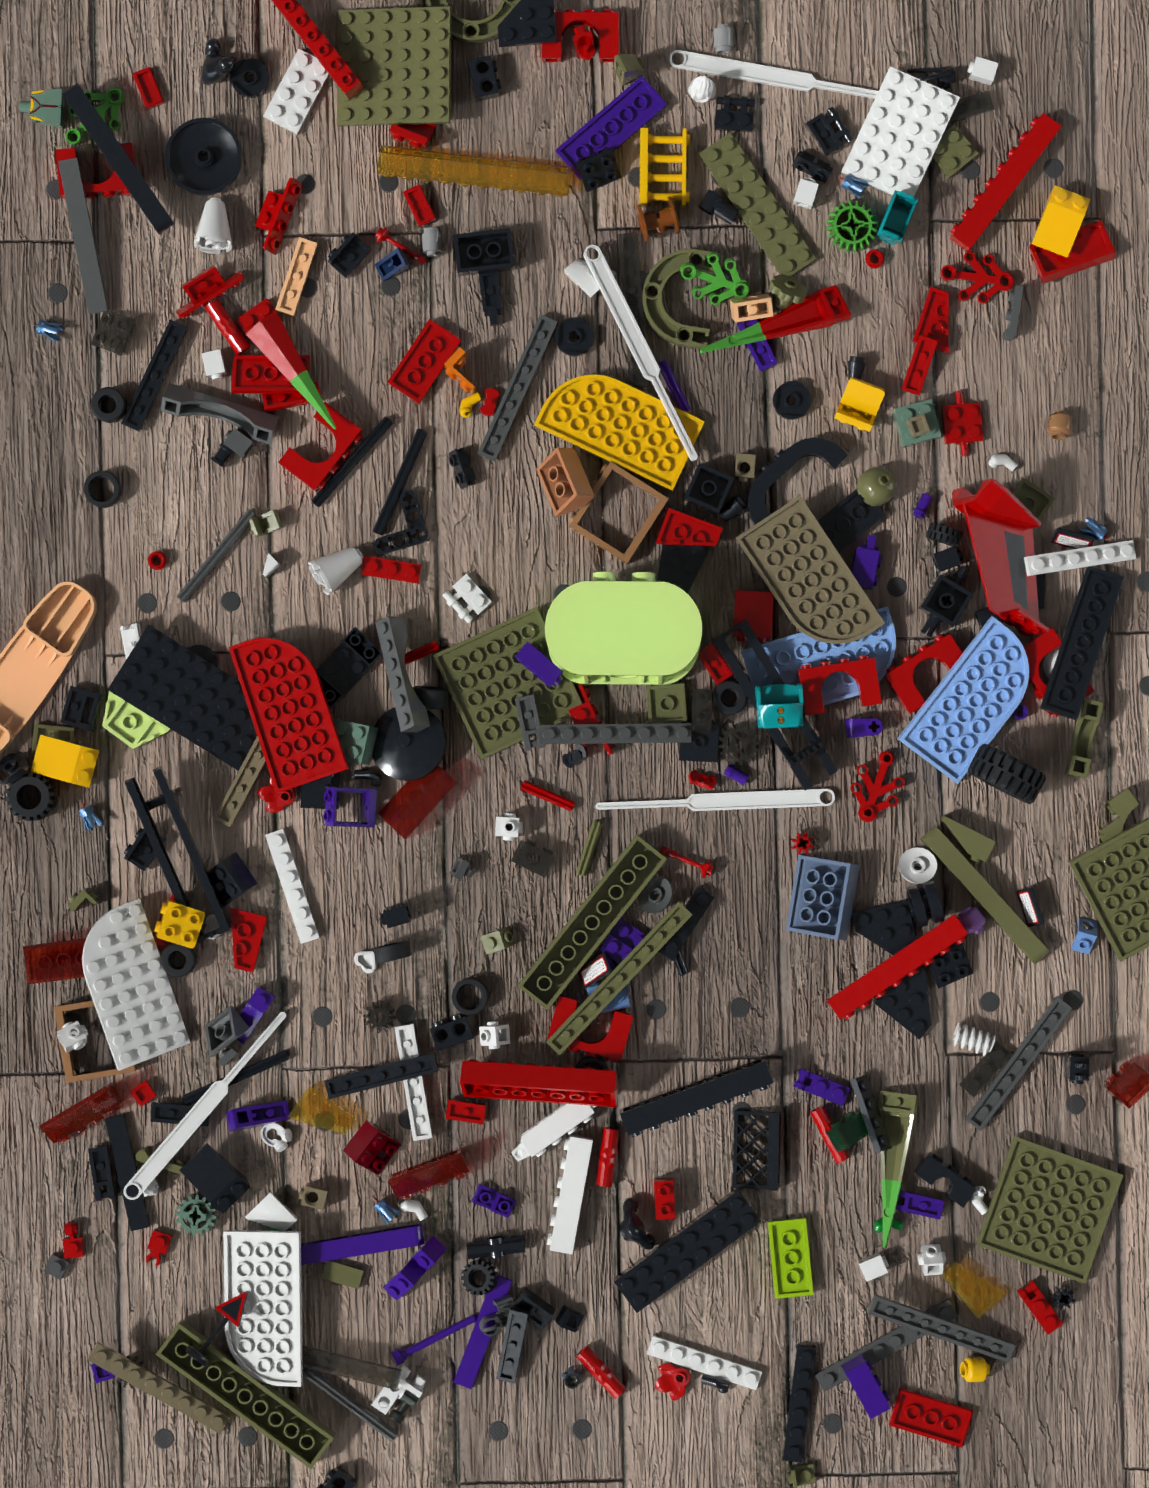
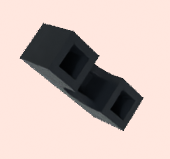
M927 1153L914 1171L915 1174L930 1185H933L939 1177L949 1178L950 1188L946 1192V1196L964 1208L976 1191V1188L973 1186L975 1182L966 1176L961 1178L957 1175L959 1172L951 1165L946 1167L942 1164L943 1160L936 1154L931 1156Z

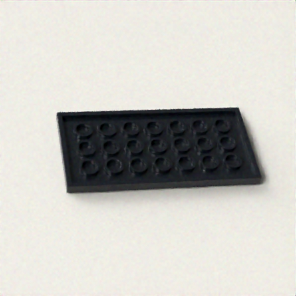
M149 624L107 689L238 771L257 737L240 681Z

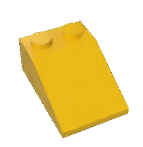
M1055 185L1049 194L1032 244L1068 257L1091 199Z
M40 735L30 772L89 788L99 750Z

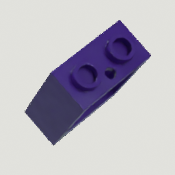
M528 641L516 654L515 658L550 688L552 685L556 687L562 681L563 677L561 675L563 671Z
M326 787L324 794L326 808L323 814L325 826L375 828L377 789ZM337 792L361 793L360 822L336 821Z

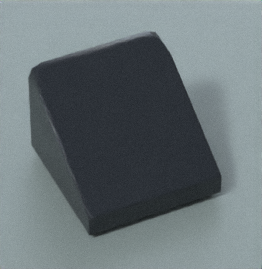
M563 1305L555 1322L560 1327L576 1333L584 1315Z

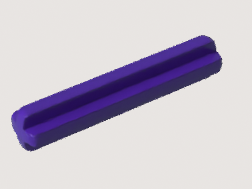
M667 360L658 362L660 372L678 408L684 412L689 411L690 406Z

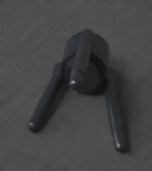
M953 67L907 69L908 73L938 72L936 75L920 77V81L938 79L939 84L943 83V85L938 87L941 89L950 88V84L956 82Z

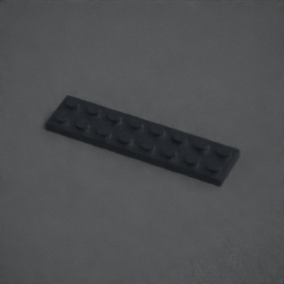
M1092 566L1086 568L1040 709L1077 721L1124 580L1123 576Z

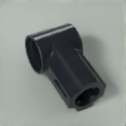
M711 190L707 191L698 206L705 213L715 215L730 225L739 212V209L724 201L719 194Z

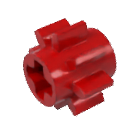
M797 832V838L791 839V841L795 842L791 849L797 848L798 855L801 854V851L808 854L807 849L809 847L814 848L813 845H810V841L814 838L808 839L807 832L803 836ZM800 838H802V840H807L805 848L801 846L798 847V844L800 843Z

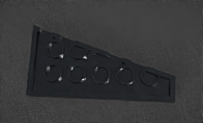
M669 504L667 505V511L668 508L687 514ZM662 545L657 582H668L681 588L688 594L711 546Z

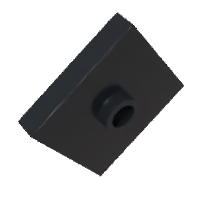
M691 723V743H680L679 761L717 762L719 724Z

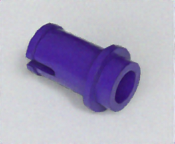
M922 493L916 508H913V515L920 519H923L924 516L926 517V512L933 498Z
M728 764L723 773L726 775V778L730 777L741 785H744L749 777V774L735 768L734 764Z

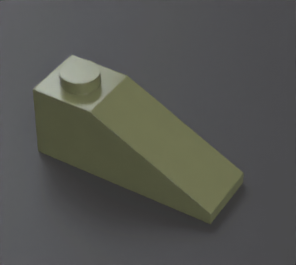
M635 54L615 55L614 71L623 86L643 75L644 64L640 58H636Z
M941 817V821L965 853L970 855V860L979 864L981 861H987L996 841L950 818Z

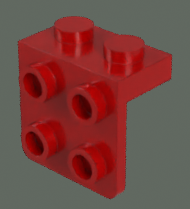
M392 124L389 132L393 136L392 139L398 142L405 141L416 149H427L436 124Z

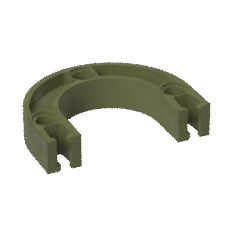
M427 0L428 7L449 6L446 0ZM501 0L499 7L492 15L477 21L463 19L452 11L451 38L465 44H484L498 38V25L520 0ZM469 29L476 30V34L474 36H468L466 34V31Z
M684 249L670 253L653 266L644 283L642 306L646 320L659 337L673 345L698 350L707 346L706 342L704 344L694 342L692 338L693 334L709 337L710 329L687 326L674 321L663 307L662 291L666 283L673 276L681 273L680 268L684 263H692L691 258L694 256L701 259L699 265H694L696 269L715 275L712 267L704 265L707 254L710 251ZM717 253L719 257L718 262H720L722 253ZM687 267V268H685L684 271H685V272L690 271L691 268H690V267ZM655 288L658 294L651 297L647 294V290ZM687 332L689 339L683 341L679 338V334Z

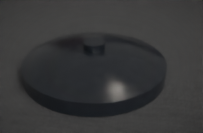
M196 118L183 123L172 133L165 149V163L171 178L183 190L200 196L214 195L227 189L236 180L242 166V149L236 135L228 126L215 119Z
M395 707L385 712L376 722L374 727L378 728L372 757L377 766L388 776L400 781L420 780L430 775L443 760L447 746L445 729L437 716L428 709L426 710L430 727L419 732H401Z

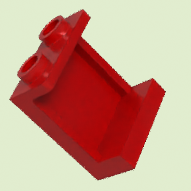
M735 590L733 627L746 619L759 642H767V639L772 638L774 595L772 592ZM741 629L732 633V637H736V641H747Z

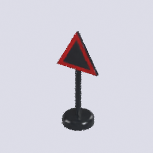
M248 1291L215 1307L225 1318L199 1351L193 1346L186 1348L185 1351L204 1367H207L209 1364V1359L203 1353L226 1323L230 1320L238 1328L240 1327Z

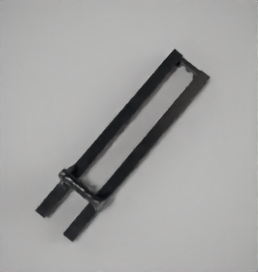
M745 619L712 640L757 712L755 689L725 642L726 636L741 629L773 684L785 683ZM803 714V726H800L810 745L796 754L792 752L778 728H769L767 730L802 788L806 791L813 785L799 763L801 760L808 758L812 753H816L829 776L838 770L824 749L823 742L816 735Z
M162 766L153 769V773L163 795L156 796L154 799H149L145 802L135 777L126 780L125 785L176 903L191 907L150 813L151 809L166 803L169 807L220 928L206 934H202L200 930L197 944L207 940L209 937L212 938L216 934L219 935L229 931L231 926L181 812L177 790L171 789Z

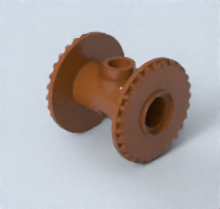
M667 197L669 207L659 209L657 214L654 211L643 213L641 205H636L638 222L645 242L649 241L647 232L649 230H655V233H663L666 231L667 226L673 225L675 233H680L678 215L672 197Z

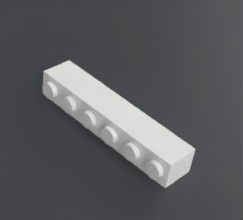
M570 1134V1138L565 1139L564 1150H567L566 1158L562 1157L560 1169H564L563 1177L559 1176L557 1188H560L559 1196L555 1195L553 1206L557 1207L556 1215L552 1214L550 1226L554 1227L552 1234L548 1233L547 1239L550 1251L573 1254L593 1138Z

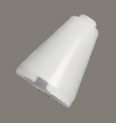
M210 198L205 203L194 239V247L198 246L201 252L221 254V250L226 249V252L232 250V239L225 203L219 198Z
M350 547L308 562L311 565L309 569L317 584L325 587L323 592L329 595L362 564L363 555L358 548Z

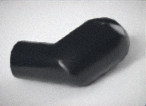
M355 770V779H371L372 786L382 785L381 780L383 779L381 775L371 770Z
M706 1374L702 1376V1384L718 1388L720 1393L728 1392V1381Z

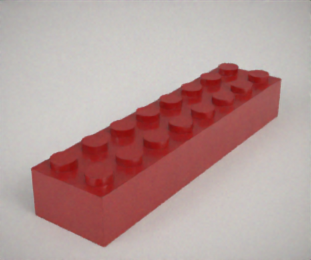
M469 1059L468 1061H462L460 1085L464 1097L617 1107L619 1089L617 1071L609 1068L594 1070L591 1067H584L583 1069H578L573 1066L556 1067L551 1064L537 1066L533 1063L519 1065L515 1062H507L505 1064L492 1060L479 1062L475 1059Z

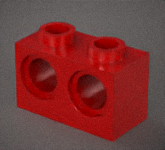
M673 1177L654 1178L656 1220L675 1219Z

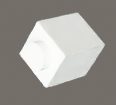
M976 57L974 62L970 61L968 67L969 79L991 86L999 63Z
M811 178L800 179L793 204L811 210L819 184L815 183V180Z
M219 349L201 353L206 376L212 378V380L222 379L223 375L227 374L222 351Z
M879 1252L858 1261L866 1281L888 1273L886 1267H889L886 1257H881Z

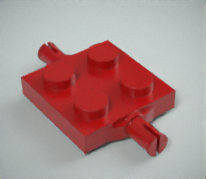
M956 391V403L941 406L945 445H960L961 457L969 456L968 444L984 441L980 403L964 402L963 391Z

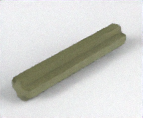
M592 822L576 871L578 875L586 876L602 828L601 822Z

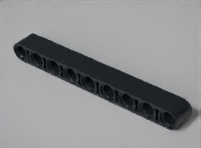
M76 83L63 92V97L157 233L161 234L173 226L175 223L79 84Z

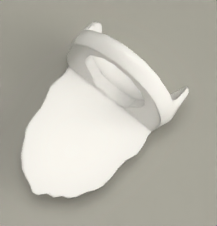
M699 76L691 81L688 93L696 102L704 103L715 97L716 87L714 82L706 76Z

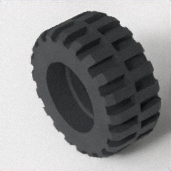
M982 744L978 748L968 768V772L972 776L1027 804H1032L1035 801L1046 780L1044 773L988 744Z

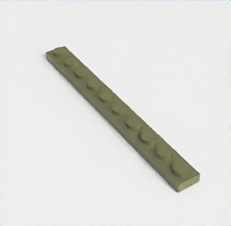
M678 901L551 1035L546 1043L561 1055L683 926L692 914Z

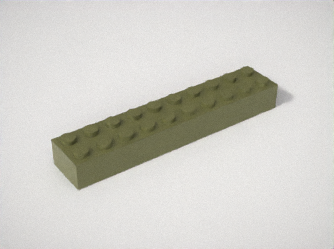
M635 835L517 987L548 1010L667 858L638 835Z
M181 1319L156 1355L297 1460L312 1469L332 1442L336 1433L270 1384L252 1377L240 1367L231 1355L213 1342L203 1353L209 1359V1364L207 1367H204L185 1350L188 1346H193L199 1351L208 1338Z

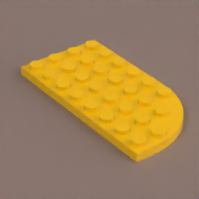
M604 375L579 376L560 385L547 398L533 425L670 491H673L689 457L661 400L617 379ZM674 407L694 446L705 421Z

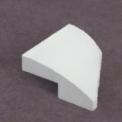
M577 258L564 269V273L590 298L600 290L586 261ZM611 270L613 276H615L617 273Z
M272 1192L245 1216L247 1220L280 1231H286L298 1219Z

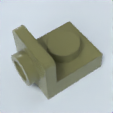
M813 1463L790 1466V1472H787L788 1482L793 1484V1488L816 1483Z

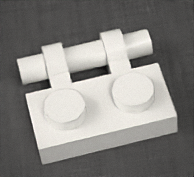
M467 574L452 586L457 592L455 595L452 596L449 591L442 595L447 600L446 603L449 607L452 606L458 612L459 618L461 620L464 619L468 624L473 620L469 614L472 610L479 615L492 603ZM461 597L468 604L465 609L457 601Z

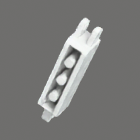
M563 1104L525 1131L521 1136V1143L511 1152L518 1162L530 1155L531 1157L534 1155L539 1157L547 1151L545 1148L548 1145L552 1144L554 1146L562 1140V1135L565 1133L571 1134L577 1130L578 1127L576 1125L582 1121L585 1124L593 1118L592 1114L595 1113L593 1108L596 1106Z

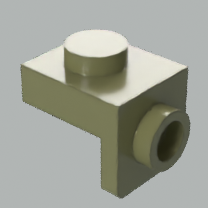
M277 509L249 519L250 528L256 537L267 535L283 527Z
M83 889L79 894L76 892L68 900L70 904L67 907L74 912L86 899L94 905H97L100 901L97 899L98 895L93 890Z
M508 927L480 936L486 954L514 945L513 935Z

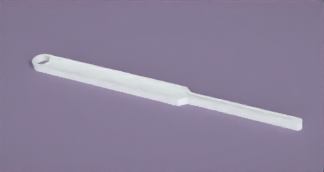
M675 50L669 57L671 66L677 69L809 92L816 88L875 99L878 93L876 90L816 80L810 73L688 51ZM674 54H681L684 57V62L680 65L674 64L672 62Z
M596 245L587 246L584 250V258L643 377L652 382L690 460L696 461L698 455L659 379L660 368L601 249ZM590 248L597 250L598 258L590 259L587 256V250Z
M830 789L691 794L687 799L601 802L596 804V809L687 806L692 811L814 807L831 805L835 800V795ZM828 791L832 794L830 803L825 804L820 800L822 792Z
M285 1012L279 1013L223 1080L215 1081L127 1183L124 1187V1195L127 1199L135 1200L140 1197L228 1094L229 1083L286 1018ZM136 1185L138 1187L139 1193L136 1197L127 1195L126 1190L128 1186Z

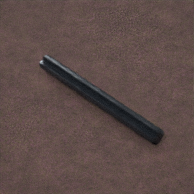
M385 416L328 480L322 490H319L311 501L317 507L322 505L393 424L392 420Z
M418 428L373 528V532L378 535H383L427 436V432L423 429Z
M281 1051L241 1069L229 1083L228 1087L289 1060L287 1051ZM214 1082L183 1095L182 1100L184 1104L188 1105L199 1100Z

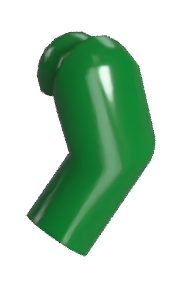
M883 1217L878 1219L874 1225V1230L878 1233L883 1232ZM893 1218L892 1228L900 1231L903 1222Z

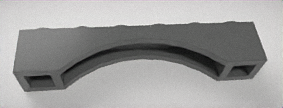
M169 383L162 397L160 410L162 412L178 417L201 415L218 418L237 426L252 440L271 445L277 432L278 416Z
M388 616L375 624L401 732H419L430 727L426 707L416 695L406 670L405 647L409 634L405 618Z

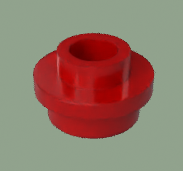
M870 250L865 256V262L868 267L877 269L883 265L884 255L880 250ZM876 256L878 262H872L871 257Z
M154 551L148 557V564L154 570H161L167 564V557L161 551ZM160 557L161 563L155 564V558Z

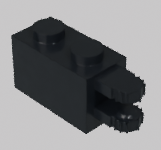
M1064 1054L1063 1077L1069 1079V1082L1073 1084H1084V1081H1089L1090 1057L1084 1054Z

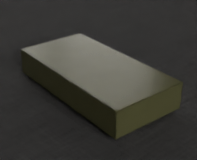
M330 1260L326 1261L321 1279L359 1289L364 1270Z

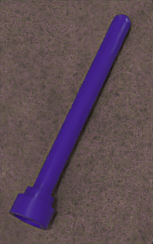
M473 1314L404 1350L396 1349L392 1351L391 1354L397 1366L405 1363L404 1360L408 1356L476 1322L477 1316Z

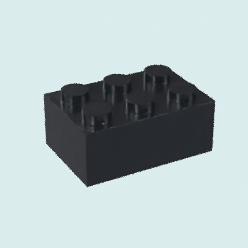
M511 228L453 235L458 277L493 271L515 270Z

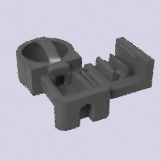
M509 1294L493 1300L494 1306H497L496 1314L486 1315L480 1320L479 1328L486 1336L491 1337L502 1332L501 1328L507 1325L509 1310L512 1306V1297ZM489 1320H495V1325L484 1328Z

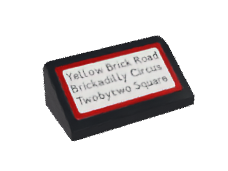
M1058 527L1054 530L1052 543L1072 549L1091 547L1095 538Z
M1026 887L1018 890L1017 896L1027 926L1032 927L1044 924L1034 889Z
M606 951L588 962L578 971L584 989L594 984L616 967Z

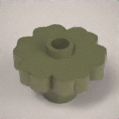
M782 275L773 276L769 285L770 291L775 294L774 304L780 309H786L792 303H803L808 292L804 285L799 284L798 280Z

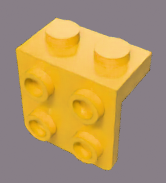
M851 377L834 418L841 423H848L860 430L870 432L885 395V390Z
M168 899L167 903L163 902L161 907L162 919L161 921L157 920L154 932H157V938L188 948H194L205 913Z

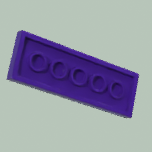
M641 76L559 146L555 152L575 176L581 180L579 169H577L575 164L579 158L581 159L586 156L589 158L588 154H591L593 157L595 156V151L598 154V151L605 147H611L614 152L663 110L667 104L645 78Z

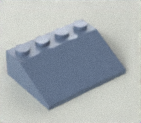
M798 855L786 930L847 941L860 865Z

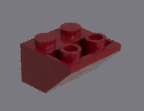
M366 1120L343 1151L355 1163L379 1175L401 1144L381 1128Z

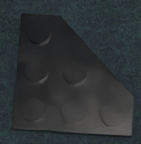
M520 0L498 25L499 47L557 43L554 0Z
M908 900L858 910L851 914L855 931L891 955L896 954L916 940Z
M919 966L917 973L911 977L907 974L901 978L903 982L893 988L891 985L886 988L887 993L878 998L874 1004L920 1040L932 1024L926 971Z

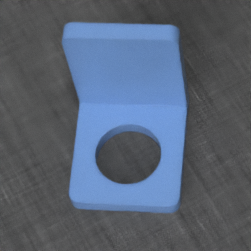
M1079 917L1078 932L1072 943L1071 950L1085 954L1090 953L1097 938V921ZM1083 924H1089L1093 929H1086Z

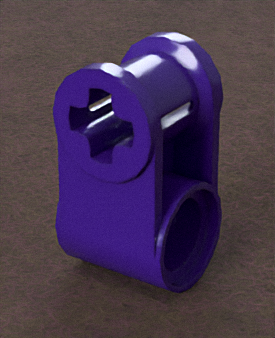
M876 718L845 719L846 738L874 736L881 733L883 729L882 722ZM872 721H875V724L879 725V728H876L875 732H873L872 729H869V725H872Z

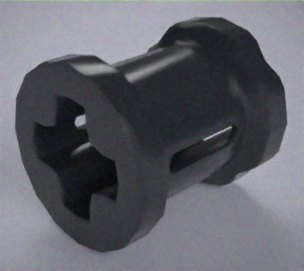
M220 443L219 450L210 459L224 468L229 457L234 455L235 452Z

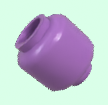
M968 906L958 914L959 920L968 931V934L974 933L977 935L985 929L983 925L986 922V918L977 907L971 908Z

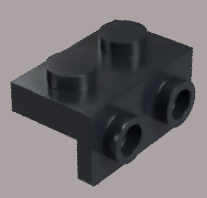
M354 232L351 235L347 234L341 240L342 245L338 249L334 248L328 255V263L345 279L371 251Z
M140 828L135 835L136 840L133 845L129 844L125 849L124 854L126 855L124 859L141 870L146 871L156 855L145 829ZM160 835L163 843H165L167 839Z

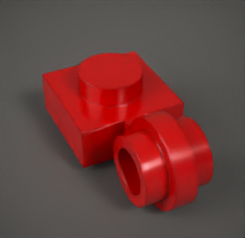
M68 1221V1223H65L64 1229L65 1235H69L70 1238L62 1239L64 1259L84 1257L83 1236L75 1237V1234H78L77 1222Z

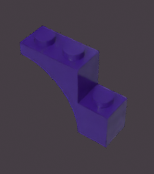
M432 1236L383 1288L397 1301L436 1263L447 1248Z

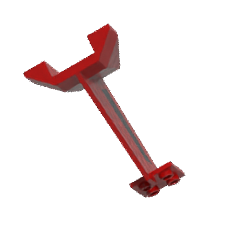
M993 478L983 481L975 495L964 487L953 490V506L964 513L989 610L1003 619L1007 625L1017 628L1018 632L1024 636L1048 632L1049 628L1039 622L1036 575L1027 576L1024 557L1035 555L1033 528L1041 526V522L1008 488Z

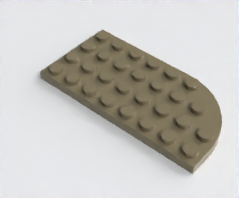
M800 495L736 537L788 618L805 635L825 643L843 644L859 640L885 624Z

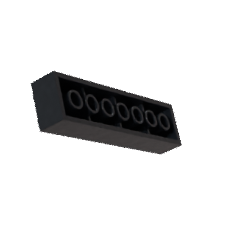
M761 1058L622 1108L619 1112L627 1135L632 1134V1137L643 1134L645 1129L655 1130L662 1127L661 1124L668 1121L671 1124L679 1121L681 1116H694L698 1114L697 1111L704 1108L707 1111L715 1108L717 1103H730L734 1101L736 1096L740 1095L743 1098L751 1095L753 1090H766L770 1088L773 1080L765 1059Z
M735 1188L614 1278V1283L636 1313H638L760 1223L761 1220L739 1189Z

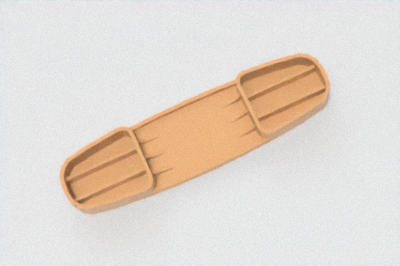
M73 582L57 584L25 618L22 627L0 654V755L12 743L45 700L72 659L97 612L95 597L78 584Z

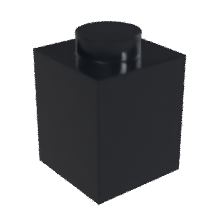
M955 546L931 555L937 573L961 565L960 561L963 560L960 550H956Z

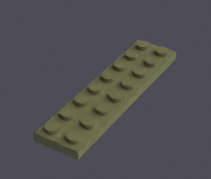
M731 132L699 153V157L731 204L739 209V216L779 275L787 278L791 277L816 260Z

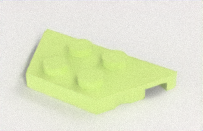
M109 691L102 726L132 749L171 730Z

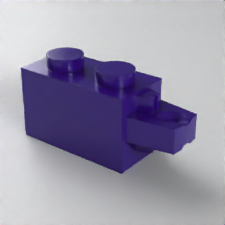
M868 535L866 544L855 548L851 573L861 588L872 590L873 586L877 585L878 575H875L876 568H880L882 556H879V547L875 546L877 536Z

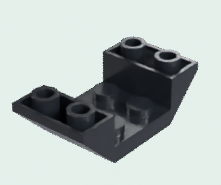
M356 627L342 640L343 642L316 669L330 709L349 693L382 655V651Z

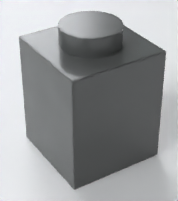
M235 428L233 431L229 430L223 438L225 440L223 444L242 459L245 458L255 445Z

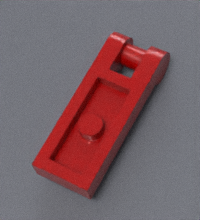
M1033 1280L1029 1281L1028 1285L1023 1289L1019 1288L1017 1290L1047 1335L1063 1325ZM1033 1291L1035 1295L1029 1299L1027 1295Z

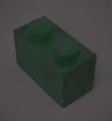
M852 1110L844 1115L845 1119L835 1121L831 1124L832 1128L826 1131L837 1152L848 1149L868 1135L861 1111L854 1112Z

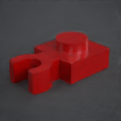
M156 1229L153 1230L147 1247L152 1252L146 1257L147 1263L151 1257H155L157 1259L155 1266L160 1264V1253H167L173 1235Z

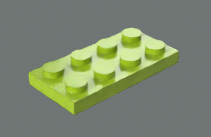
M806 1217L767 1221L775 1299L814 1295Z

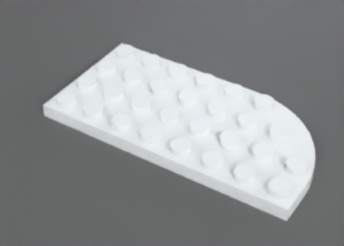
M139 898L106 912L94 924L86 938L82 954V966L85 980L117 1070L120 1071L191 1042L167 974L162 968L161 957L141 900Z
M225 1230L223 1231L224 1301L226 1302L248 1291L240 1327L238 1328L230 1320L225 1325V1335L229 1349L240 1367L255 1379L275 1386L301 1387L303 1385L301 1231Z

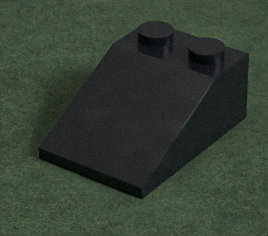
M208 1143L179 1169L196 1189L222 1214L250 1188L247 1178Z

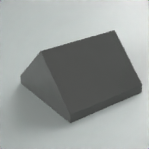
M231 1005L205 1025L210 1057H214L250 1029Z

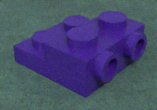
M620 918L599 950L602 953L606 951L611 959L618 962L616 965L618 966L646 934Z

